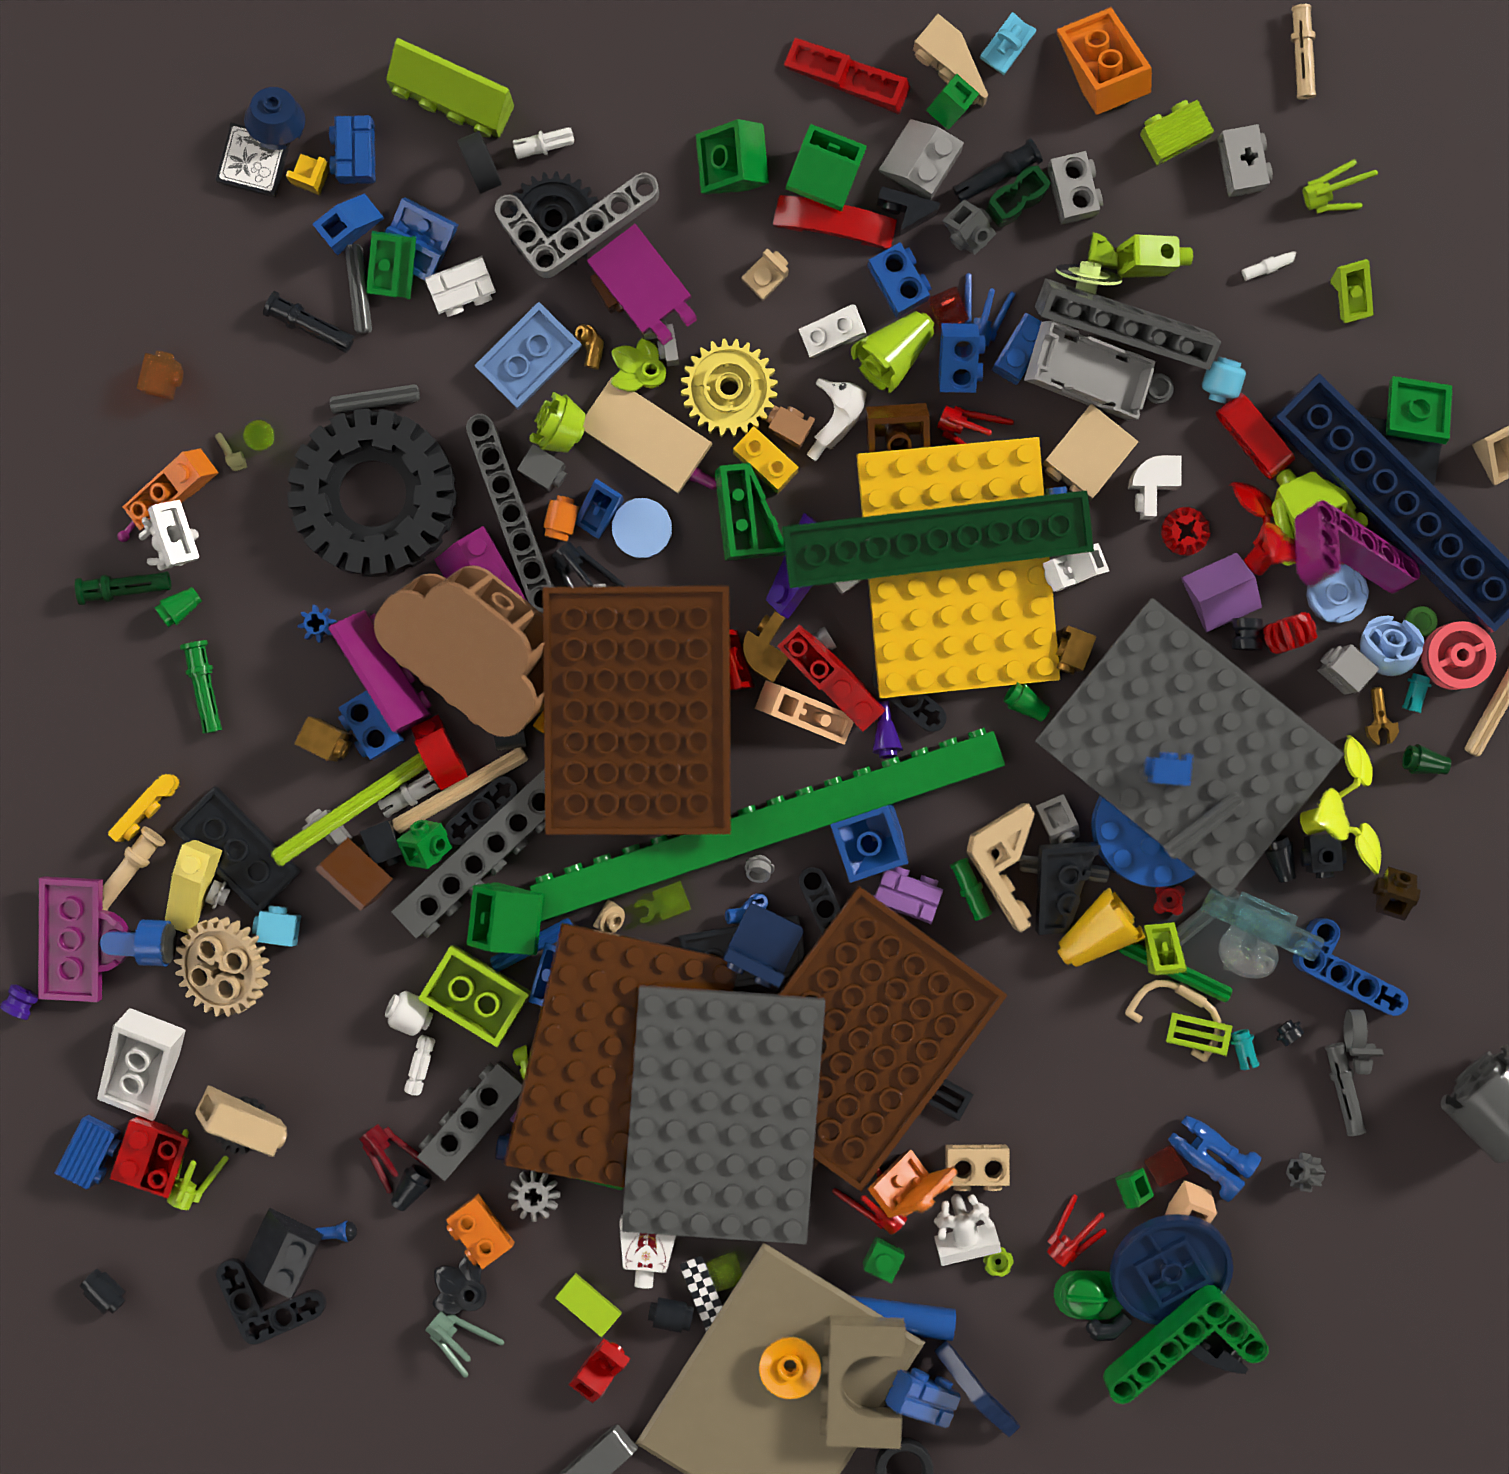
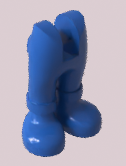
M1186 1115L1181 1123L1192 1134H1196L1197 1137L1190 1145L1186 1139L1173 1132L1168 1140L1186 1161L1209 1175L1214 1182L1218 1180L1221 1185L1220 1197L1229 1202L1242 1189L1245 1181L1229 1172L1223 1164L1211 1157L1207 1150L1222 1158L1225 1163L1231 1164L1246 1179L1250 1178L1262 1157L1256 1152H1249L1246 1155L1240 1154L1239 1149L1230 1145L1214 1129L1200 1120Z

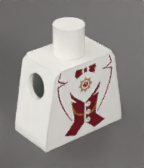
M621 1214L620 1236L623 1268L636 1270L635 1287L653 1288L654 1272L663 1273L667 1271L676 1235L622 1232L623 1214Z

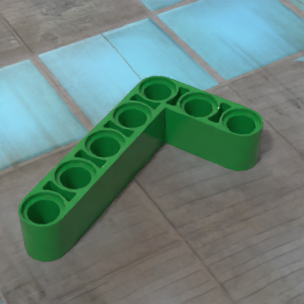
M1206 1285L1197 1290L1107 1367L1103 1374V1380L1112 1400L1119 1404H1126L1141 1394L1214 1330L1249 1363H1258L1264 1360L1269 1351L1268 1345L1257 1326L1219 1288L1213 1285Z

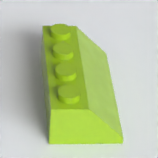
M396 39L386 78L394 95L404 100H408L411 97L419 101V106L433 113L437 109L447 114L446 118L458 125H463L464 122L474 126L473 130L475 132L479 131L484 137L490 138L493 135L500 138L514 108L508 88L402 39Z

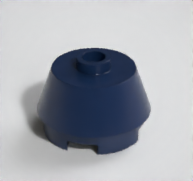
M268 87L258 91L253 96L245 113L244 124L250 136L260 142L263 148L281 150L286 148V144L294 141L297 137L298 139L301 137L306 119L302 107L288 91L278 87Z

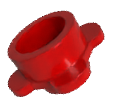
M1182 886L1155 888L1157 900L1153 905V909L1156 913L1172 912L1173 915H1180L1183 912L1182 904L1185 890ZM1167 897L1172 898L1170 903L1167 902Z

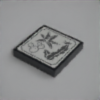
M231 122L216 182L276 198L290 143L286 144V148L281 150L263 148L260 142L250 136L244 125Z

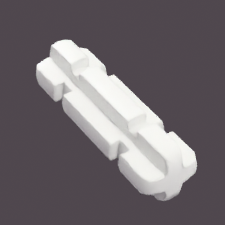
M421 1035L418 1038L416 1045L418 1050L414 1052L408 1074L410 1079L406 1081L404 1089L408 1094L415 1096L421 1094L424 1084L422 1080L426 1077L431 1058L429 1053L433 1051L435 1039L432 1037Z

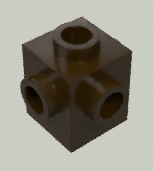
M1388 866L1382 877L1378 876L1373 886V894H1376V912L1405 921L1420 898L1421 890L1417 888L1418 875Z

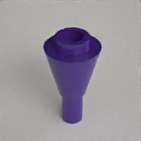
M883 701L879 703L886 710L879 717V722L877 723L873 753L879 754V758L888 759L897 757V752L902 751L903 748L891 720L890 704L888 701Z

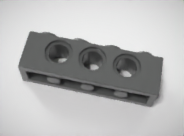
M501 1061L496 1066L489 1063L478 1076L483 1080L478 1087L473 1089L470 1086L459 1098V1101L462 1103L460 1108L455 1113L450 1109L440 1120L439 1124L442 1126V1129L436 1136L430 1132L418 1146L423 1151L417 1158L444 1181L521 1093L523 1080ZM488 1087L495 1089L498 1093L497 1102L489 1103L485 1101L483 1090ZM466 1111L476 1113L478 1124L475 1126L465 1124L463 1113ZM444 1135H454L458 1140V1147L456 1149L446 1148L443 1144Z

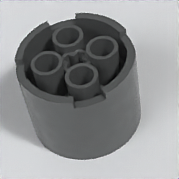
M1504 1044L1500 1048L1502 1051L1496 1054L1488 1051L1475 1060L1454 1080L1457 1084L1451 1096L1446 1094L1441 1100V1108L1495 1163L1509 1160V1044Z

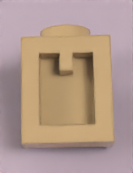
M766 249L763 252V256L741 277V280L763 301L788 276L789 269L786 267L788 262L779 252L775 251L772 253L769 249Z

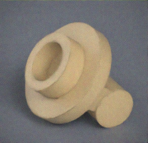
M607 899L593 927L603 932L615 933L624 922V910L616 903Z

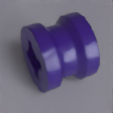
M11 984L8 989L9 996L7 1000L2 1001L0 1008L14 1017L28 1020L31 1015L30 1008L32 1004L37 1003L38 995L24 987Z

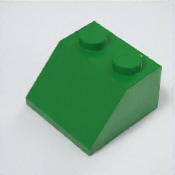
M736 119L696 134L701 194L748 191L769 184L764 124Z

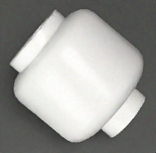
M403 991L399 995L394 994L387 1006L385 1017L388 1018V1024L391 1028L414 1036L421 1029L426 1030L428 1028L433 1013L429 1012L427 1004L418 999V995Z

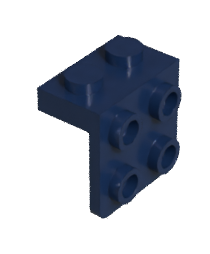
M752 903L747 907L723 956V960L728 962L726 967L743 975L744 971L755 975L754 981L767 988H771L772 984L779 987L784 978V971L803 935V929L801 926Z

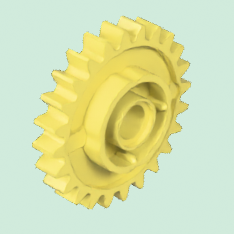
M723 339L721 347H717L712 341L710 351H706L701 347L700 353L702 357L691 356L694 366H685L684 368L685 372L690 376L681 378V383L688 386V388L681 390L682 396L689 397L683 403L684 407H693L689 417L695 418L699 416V427L707 423L709 424L708 432L711 434L715 428H718L721 437L724 436L726 430H730L732 436L736 437L737 429H741L746 435L748 433V425L750 424L756 429L759 428L757 418L767 420L768 416L764 410H772L774 405L769 399L777 398V393L770 389L777 386L778 382L769 378L775 373V369L765 368L769 363V358L760 360L761 350L757 349L753 353L750 352L749 342L743 348H740L738 339H735L732 346H728L726 339ZM727 381H732L738 386V390L732 395L724 394L720 388Z

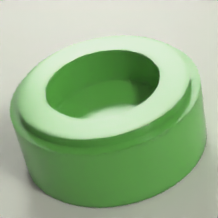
M1425 606L1413 608L1405 617L1406 621L1419 629L1423 637L1430 635L1436 629L1438 623L1435 612Z

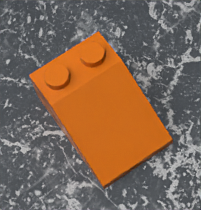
M1112 7L1057 29V35L1082 93L1096 115L1151 93L1152 67Z

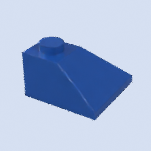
M893 804L831 824L850 883L908 864L903 832Z

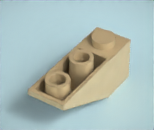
M937 14L916 39L913 48L915 57L925 66L931 65L938 70L939 77L947 84L958 74L979 93L972 104L977 102L983 107L988 94L964 37L958 29Z

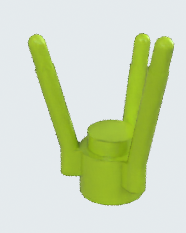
M1351 160L1326 175L1309 181L1308 186L1303 187V197L1309 210L1316 209L1317 214L1325 211L1361 209V203L1328 204V201L1333 200L1332 191L1374 177L1378 174V171L1372 170L1332 185L1325 183L1355 166L1356 160Z
M184 1129L182 1135L188 1138L189 1131ZM223 1156L197 1190H195L197 1185L190 1181L196 1166L195 1161L190 1162L184 1178L179 1179L183 1163L182 1159L167 1202L181 1210H189L192 1202L199 1203L202 1194L221 1171L229 1157Z

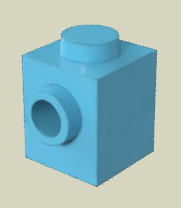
M269 905V911H260L259 916H255L252 934L259 936L257 942L290 947L296 946L301 915L287 913V907Z

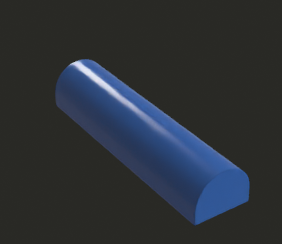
M850 1295L884 1317L904 1318L905 1330L916 1337L953 1341L956 1325L955 1309Z

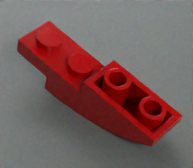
M798 625L777 645L819 690L822 689L863 732L885 712L886 709L865 688L866 685L801 625Z

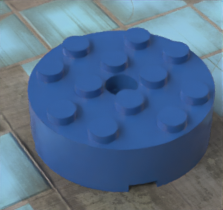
M1099 795L1091 819L1093 842L1097 841L1101 845L1098 853L1100 858L1116 875L1139 885L1165 887L1181 883L1196 874L1178 858L1172 859L1161 844Z

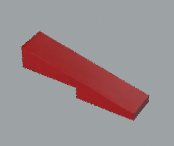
M798 38L794 39L784 63V67L897 114H900L910 90V84L905 77L853 61L850 55Z

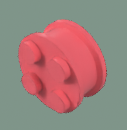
M1465 621L1453 622L1436 628L1425 639L1421 654L1422 668L1427 677L1431 678V681L1437 686L1449 690L1471 688L1482 683L1492 672L1496 660L1495 645L1490 635L1480 626Z

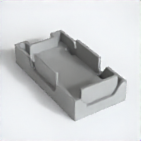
M1051 320L1041 322L1024 381L1090 406L1093 404L1099 410L1122 419L1136 420L1140 416L1139 410L1143 409L1156 361L1131 351H1125L1093 337L1083 336L1079 334L1078 330ZM1064 336H1070L1073 338V340H1068L1064 338ZM1116 355L1124 358V361L1116 359ZM1051 380L1053 382L1061 383L1062 385L1060 386L1058 384L1052 383ZM1112 403L1113 406L1102 405V404Z

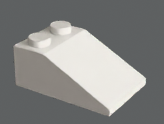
M129 1008L113 1027L97 1099L153 1121L156 1118L179 1058L186 1030Z

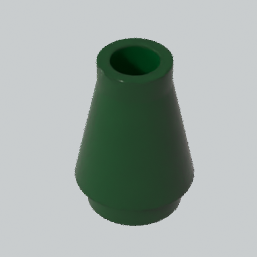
M1416 744L1415 746L1409 745L1405 749L1402 766L1411 774L1447 775L1451 768V759L1420 744Z

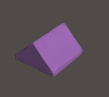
M1238 553L1181 577L1206 632L1233 621V618H1240L1262 608L1256 577Z

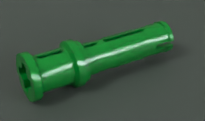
M207 640L180 645V649L185 653L188 667L185 672L188 678H191L203 734L222 730L210 676L213 665L209 664L205 648L208 645Z

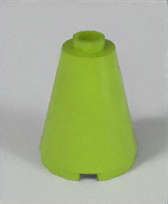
M914 311L857 341L851 348L853 360L857 357L862 363L859 370L870 383L882 391L887 387L889 388L888 392H892L898 387L934 335V322L926 313Z

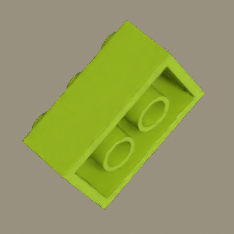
M454 944L449 947L418 999L485 1041L498 1047L529 998L531 991Z

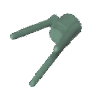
M441 1311L425 1331L431 1335L430 1339L440 1347L455 1368L466 1378L468 1372L446 1345L447 1343L466 1362L471 1360L470 1356L451 1338L458 1330L453 1326L454 1324L502 1346L504 1341L458 1318L455 1314H448L446 1316Z

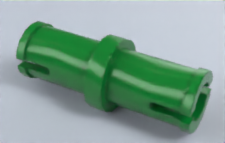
M964 858L952 863L950 867L961 888L959 891L961 897H965L974 920L978 921L991 915L992 911L982 893L983 885L981 881H977L968 858Z

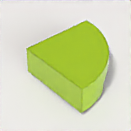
M1093 232L1087 261L1098 263L1102 267L1117 269L1118 255L1113 246L1104 236Z

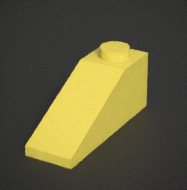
M197 840L182 844L172 874L165 920L170 921L176 930L189 934L188 929L197 925L223 850Z

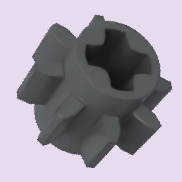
M1302 1152L1299 1155V1159L1291 1158L1286 1171L1291 1180L1290 1186L1300 1188L1301 1191L1312 1192V1185L1321 1187V1182L1326 1173L1320 1164L1322 1159Z

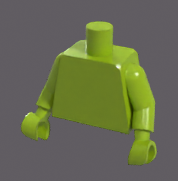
M1285 469L1276 477L1280 487L1277 489L1275 501L1271 506L1275 525L1293 539H1295V517L1320 500L1327 501L1364 527L1367 526V517L1361 512L1356 513V506L1347 492L1330 481L1321 478L1316 472H1309L1297 478L1291 469ZM1281 562L1282 564L1287 566L1296 564L1290 562Z

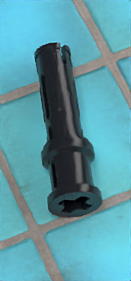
M1031 138L1027 139L1026 144L1011 153L1009 151L1003 153V156H1001L1002 160L962 183L953 186L956 196H959L958 200L960 203L963 200L967 201L1010 175L1017 177L1020 171L1034 163H1042L1043 159L1035 142Z
M273 291L263 309L264 316L269 317L271 315L286 323L287 328L303 330L344 353L350 350L355 339L354 335L344 332L304 311L305 308L302 304L291 303L280 297L279 292Z

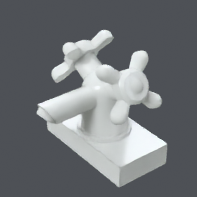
M180 500L153 505L148 508L151 519L147 517L142 518L145 530L139 534V539L141 541L145 540L152 534V546L158 551L159 558H148L147 563L151 566L157 565L158 570L162 571L197 560L199 555L194 540H197L199 535L196 529L189 528Z
M954 1194L951 1198V1203L955 1216L949 1215V1202L944 1201L941 1204V1212L934 1219V1223L939 1228L938 1235L934 1236L942 1266L1001 1252L994 1222L989 1218V1208L979 1203L974 1195L968 1197L974 1208L969 1213L966 1211L962 1196ZM979 1220H983L985 1223L984 1225L976 1226V1222ZM946 1228H953V1232L946 1233Z

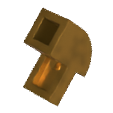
M774 612L771 617L767 614L764 616L756 629L761 632L759 637L747 631L743 644L745 660L749 667L756 674L772 683L789 659L783 652L770 645V642L785 620V617L777 612Z

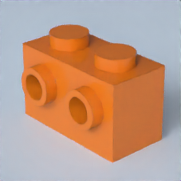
M479 1193L451 1213L446 1219L448 1222L446 1228L450 1235L456 1241L459 1239L467 1248L465 1250L467 1258L473 1265L479 1264L482 1269L512 1248L515 1243Z

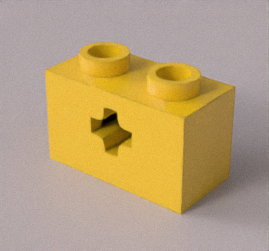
M754 426L733 448V454L743 463H750L754 473L777 494L798 473L799 467Z

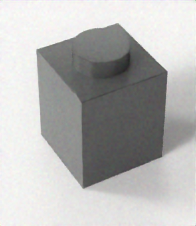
M534 444L517 469L521 475L550 493L554 487L558 489L567 476V473L564 472L566 466L562 461Z

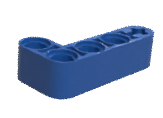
M1315 918L1310 921L1293 954V963L1296 968L1380 1012L1398 1016L1406 1011L1409 1004L1406 993L1332 955L1340 937V928L1337 923L1325 918ZM1322 924H1326L1329 928V936L1324 940H1320L1317 936V930ZM1312 951L1316 956L1315 963L1311 967H1306L1303 963L1304 955ZM1336 965H1340L1343 970L1342 977L1338 981H1333L1330 974L1331 969ZM1363 979H1367L1370 983L1369 991L1361 995L1358 991V984ZM1381 993L1392 997L1396 1003L1392 1006L1387 1001L1377 997Z

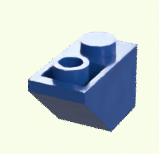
M362 194L335 205L316 220L313 226L335 254L339 255L345 250L347 245L358 240L382 221L384 217L366 194Z

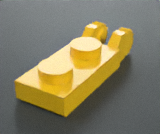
M166 773L165 775L162 774L161 777L159 776V779L154 781L111 828L108 835L115 842H123L125 839L130 841L140 831L139 823L145 817L151 818L160 809L161 805L158 802L163 797L172 796L175 790H178L180 782L177 776L167 775Z

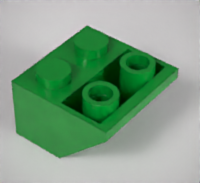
M810 124L785 189L842 211L867 146Z
M499 882L473 885L467 945L489 952L537 955L544 894Z

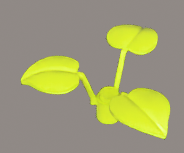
M1348 735L1346 736L1348 739L1344 747V759L1349 773L1354 777V782L1339 793L1334 789L1327 790L1318 808L1304 811L1300 814V822L1307 835L1326 831L1336 839L1343 841L1347 839L1349 833H1353L1356 836L1355 846L1361 859L1374 875H1378L1381 865V847L1375 831L1367 823L1360 824L1359 829L1357 827H1349L1348 819L1343 810L1341 798L1359 787L1360 784L1364 787L1370 786L1373 777L1371 761L1366 750L1354 737Z

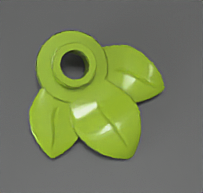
M641 339L636 348L623 345L611 351L612 358L620 369L610 381L611 385L615 388L634 392L643 386L655 388L664 382L666 368L659 361V351L652 342ZM654 369L656 373L649 375L646 373V370Z

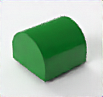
M1143 1168L1128 1171L1115 1178L1126 1209L1139 1207L1154 1197Z

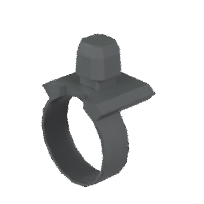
M1348 1009L1344 1017L1345 1051L1350 1052L1351 1056H1356L1353 1058L1355 1073L1370 1074L1373 1066V1059L1370 1056L1382 1057L1383 1050L1376 1049L1375 1044L1367 1043V1019L1365 1012L1358 1009Z

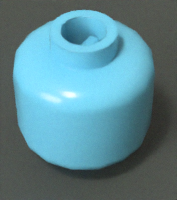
M1218 357L1217 361H1213L1210 370L1206 369L1202 382L1203 390L1210 393L1208 399L1226 404L1228 398L1234 399L1239 396L1246 376L1245 370L1240 368L1242 363L1223 357Z

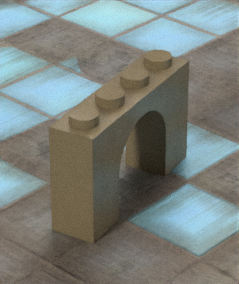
M830 1315V1325H824L823 1344L829 1345V1356H823L822 1375H828V1386H822L821 1405H827V1414L820 1417V1435H826V1446L901 1449V1414H898L892 1408L866 1407L853 1402L845 1394L841 1381L847 1368L859 1359L865 1357L904 1358V1318Z

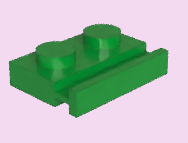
M372 231L366 293L411 298L417 237Z

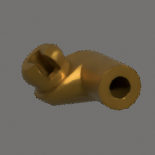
M579 325L575 330V337L587 350L584 366L599 369L604 341L592 326Z

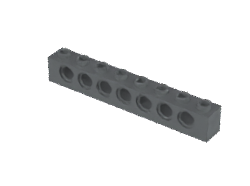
M545 769L392 911L394 916L416 939L422 935L426 938L432 935L440 927L437 921L443 915L452 916L462 906L459 901L467 893L472 897L473 885L484 884L481 880L490 872L493 876L496 875L507 864L504 858L512 851L517 855L529 844L526 838L534 830L539 834L545 829V810L539 811L534 806L535 796L539 793L545 794ZM517 814H522L527 819V827L521 832L514 830L511 824L512 818ZM494 835H500L505 841V847L501 852H494L489 846V841ZM473 855L478 856L483 863L482 869L478 873H472L467 867V861ZM450 876L457 878L460 882V889L456 894L449 893L445 888V881ZM428 897L435 899L438 904V909L433 915L427 914L423 910V902Z

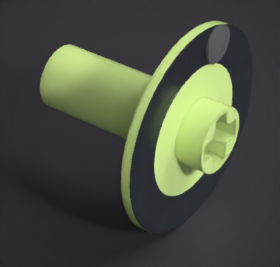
M1082 261L1080 265L1062 264L1056 267L1058 274L1077 281V289L1096 294L1098 285H1118L1122 283L1120 275L1101 269L1102 266L1094 262Z

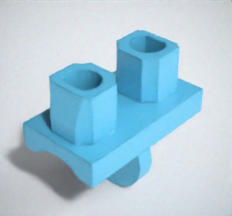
M1012 12L980 55V59L1004 76L1034 36L1037 29L1023 22Z

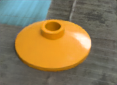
M795 1337L778 1339L771 1343L761 1356L759 1364L760 1377L765 1387L774 1395L785 1399L800 1398L811 1392L819 1381L821 1375L819 1355L808 1342ZM788 1360H793L796 1366L788 1369L784 1364Z

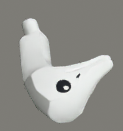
M818 378L816 381V385L831 397L835 409L829 423L814 436L817 440L807 453L813 460L817 461L826 447L832 449L859 420L867 395L860 386L851 382H831L822 378Z

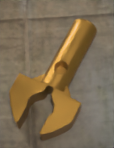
M1374 687L1371 689L1374 721L1370 726H1365L1366 736L1375 745H1380L1378 731L1382 725V728L1387 732V744H1391L1399 733L1398 722L1392 723L1387 719L1383 689L1381 687Z

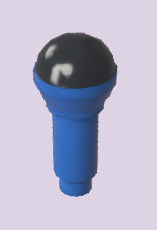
M344 1221L337 1224V1226L315 1229L324 1234L322 1240L338 1239L350 1242L357 1235L356 1225L351 1221Z

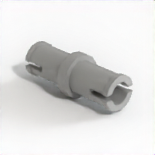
M430 772L410 784H402L400 790L379 800L378 805L381 810H385L383 812L384 816L389 818L392 814L408 805L414 806L418 804L417 800L436 789L438 790L439 787L433 781L434 779Z

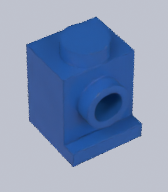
M1159 752V758L1146 757L1144 776H1148L1149 783L1190 786L1193 755L1181 754V760H1177V753Z

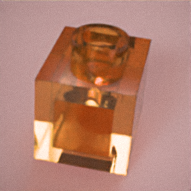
M156 350L155 355L145 353L137 389L145 394L173 400L176 387H180L183 381L184 372L181 369L182 365L173 359V354Z

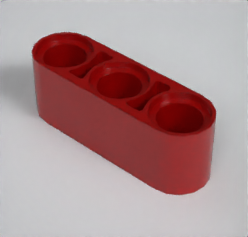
M1240 392L1238 397L1229 400L1216 411V416L1221 424L1268 479H1273L1295 461V457L1289 447L1243 393Z

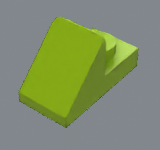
M1365 259L1338 267L1330 281L1338 291L1341 320L1344 323L1374 316L1369 260Z

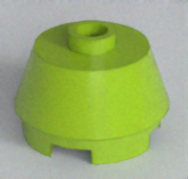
M552 392V402L545 400L534 422L537 423L538 430L537 434H530V441L539 445V448L542 450L567 453L575 443L580 441L584 433L585 413L568 395L561 396Z

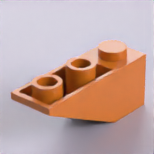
M202 449L184 451L122 507L141 531L145 529L142 518L147 517L151 519L148 508L153 505L180 500L182 503L198 492L219 472Z

